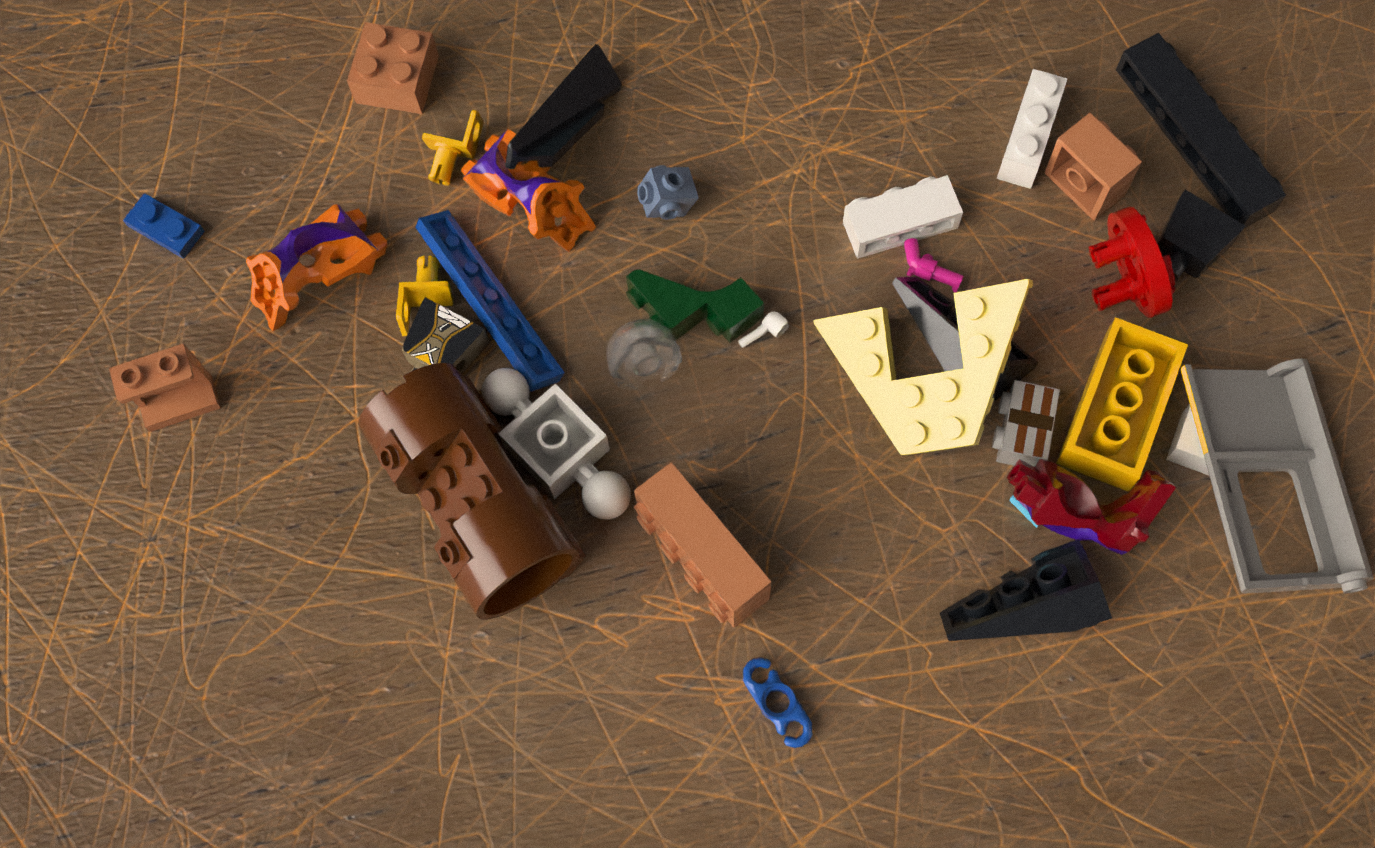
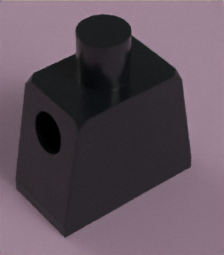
M1185 189L1172 209L1157 242L1162 257L1169 255L1171 259L1175 282L1178 281L1183 272L1193 278H1199L1233 245L1245 225Z

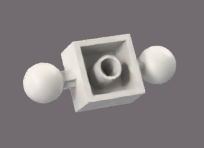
M500 368L491 372L485 378L482 385L483 401L492 412L498 415H513L515 417L509 425L498 433L505 449L554 499L574 481H577L583 487L582 501L586 510L591 515L605 520L620 516L627 509L631 499V491L627 481L616 472H599L593 466L610 450L607 435L556 384L532 403L529 400L528 382L520 372L511 368Z

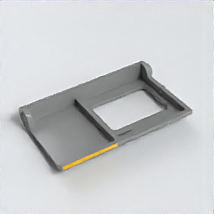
M1302 358L1288 360L1268 370L1192 369L1191 365H1183L1181 367L1182 378L1241 593L1342 588L1343 593L1347 594L1367 589L1366 582L1374 579L1308 360ZM1285 471L1291 475L1318 565V572L1270 575L1264 571L1240 488L1238 472Z

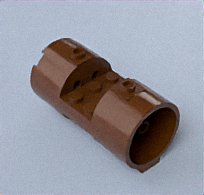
M436 363L411 371L403 376L406 383L399 385L388 395L384 390H381L367 404L360 415L359 428L397 489L403 494L419 495L422 506L430 513L440 529L441 537L434 546L438 557L448 569L479 619L497 618L526 605L549 590L561 579L569 577L586 557L546 494L541 495L535 486L525 485L499 445L501 438L498 433L503 430L483 401L470 378L463 376L453 364Z

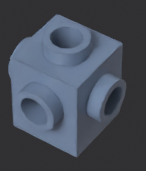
M659 165L650 168L637 187L638 199L643 204L647 218L661 217L664 220H670L676 217H684L699 198L689 167Z

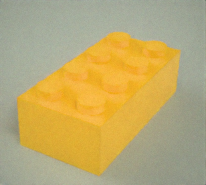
M1115 317L1103 338L1056 464L1129 492L1141 477L1188 344Z

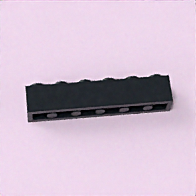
M1158 32L1123 51L1116 71L1223 211L1245 225L1244 228L1275 212L1286 196L1281 183L1275 177H1272L1262 165L1259 155L1250 149L1240 137L1237 127L1232 122H1229L1218 109L1215 99L1207 95L1197 82L1193 71L1186 68L1178 58L1174 47L1166 42Z

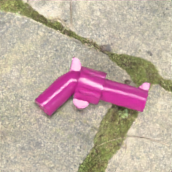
M910 238L905 240L906 259L910 267L907 276L915 275L927 281H930L932 278L951 286L953 292L957 293L964 276L938 266V261L933 260V256L930 254H925L921 258L917 239Z

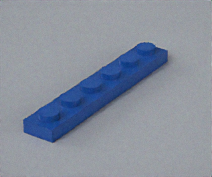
M446 210L420 217L415 228L514 369L525 377L529 390L533 392L559 382L565 372L450 211Z

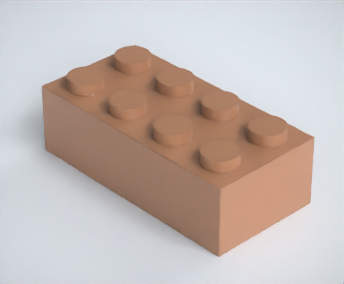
M672 462L634 490L637 503L634 505V508L639 514L636 516L638 522L649 535L653 532L658 535L662 542L660 545L661 550L673 564L677 561L682 564L686 571V574H684L686 581L696 593L704 591L711 602L708 604L710 610L721 623L727 620L735 628L770 600L771 580Z

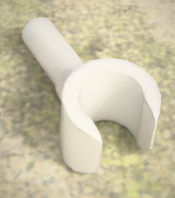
M770 312L757 329L738 340V342L744 348L761 336H764L768 331L776 338H779L788 329V320L778 312Z

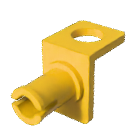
M477 110L471 111L463 141L423 133L422 139L428 148L436 150L433 165L428 175L430 181L437 184L443 181L442 185L449 186L457 157L462 156L474 159L484 125V120Z
M425 256L419 257L417 259L416 282H399L396 320L402 336H407L409 333L411 307H420L425 297L441 306L453 305L454 299L449 282L438 281L440 262L436 257L428 256V266H425Z

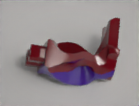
M1019 459L1007 476L1009 483L1016 486L1013 493L1015 499L1026 504L1030 517L1036 525H1043L1051 531L1075 540H1093L1120 555L1129 552L1139 542H1146L1150 537L1148 529L1151 522L1177 488L1172 482L1164 480V476L1159 472L1147 470L1128 494L1122 495L1108 505H1100L1092 490L1080 477L1050 461L1040 459L1034 467Z

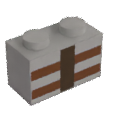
M1014 380L1009 392H1002L998 413L1004 414L1002 427L996 426L992 441V448L998 449L996 462L1014 466L1021 459L1035 467L1040 459L1048 461L1060 389Z

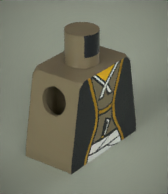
M425 297L402 346V352L406 360L414 366L411 371L431 364L451 363L463 374L490 342L483 327Z

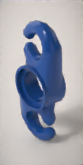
M763 657L753 658L743 668V682L763 715L775 724L778 734L785 735L788 724L793 721L799 722L803 726L801 736L797 738L787 736L784 739L786 746L792 748L803 747L813 736L810 718L792 689L780 680L776 670L769 671L768 679L764 683H757L753 680L752 673L754 669L758 667L768 669L771 666L769 659ZM775 691L784 693L789 699V707L782 713L770 711L766 705V698L770 693Z

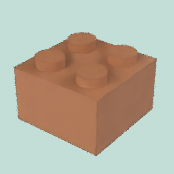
M365 22L347 79V84L357 104L422 114L439 58L432 33Z
M1088 113L1058 137L1044 173L1095 221L1125 197L1142 161L1130 146L1124 145L1112 134L1111 129L1105 122L1096 119L1091 113Z

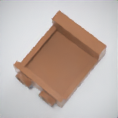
M184 343L109 368L116 399L121 404L133 401L140 407L144 426L149 432L221 408L212 375Z

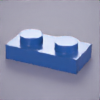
M145 193L123 220L129 228L183 259L205 232L198 223Z

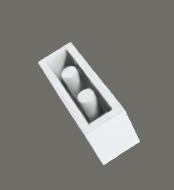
M1036 69L1032 70L997 179L1031 189L1067 78Z
M948 175L940 178L927 177L910 187L903 189L902 187H894L884 192L883 195L869 199L867 197H860L853 200L849 205L845 206L843 224L858 259L904 245V241L910 238L921 240L958 229L963 211Z

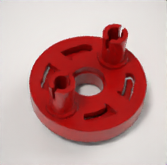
M1131 206L1109 214L1107 221L1109 240L1089 246L1092 262L1095 263V267L1099 269L1116 261L1122 279L1094 288L1091 292L1099 311L1131 300L1147 318H1152L1171 310L1173 303L1172 295L1175 293V277L1169 255L1162 257L1158 244L1145 222L1147 221L1144 214L1141 215Z

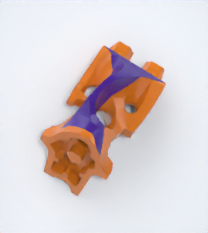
M509 129L502 136L492 134L485 142L484 150L486 153L479 161L475 159L469 160L461 168V172L465 175L463 180L483 202L508 216H511L514 212L513 208L517 203L521 204L529 221V231L536 239L549 236L559 246L570 252L575 246L579 235L585 231L593 232L596 228V225L579 202V195L584 190V185L576 180L563 182L548 175L547 172L551 167H539L538 161H528L526 164H524L525 161H520L515 169L506 168L508 144L516 134ZM555 217H562L561 225L556 226Z
M334 204L309 225L291 230L273 249L259 255L247 257L246 263L252 275L251 302L255 307L262 310L272 331L279 329L286 323L288 311L296 308L299 303L298 292L306 284L322 281L329 287L354 273L372 274L376 259L385 255L388 243L380 232L368 236L363 233L366 231L367 220L359 208L344 212L338 204ZM305 254L311 255L315 262L310 266H305L300 262L301 256ZM340 259L343 263L334 264L331 261Z

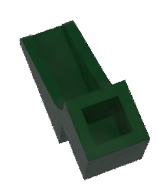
M634 270L626 276L628 286L626 295L630 302L638 310L643 307L650 315L648 319L654 330L661 336L666 334L672 342H675L706 318L710 329L717 336L722 334L731 343L764 318V302L741 277L722 289L698 291L643 270Z

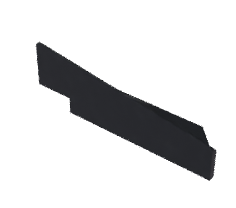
M595 44L509 142L505 163L506 168L515 169L520 161H538L539 167H552L603 117L605 105L602 102L619 92L622 82L598 44Z

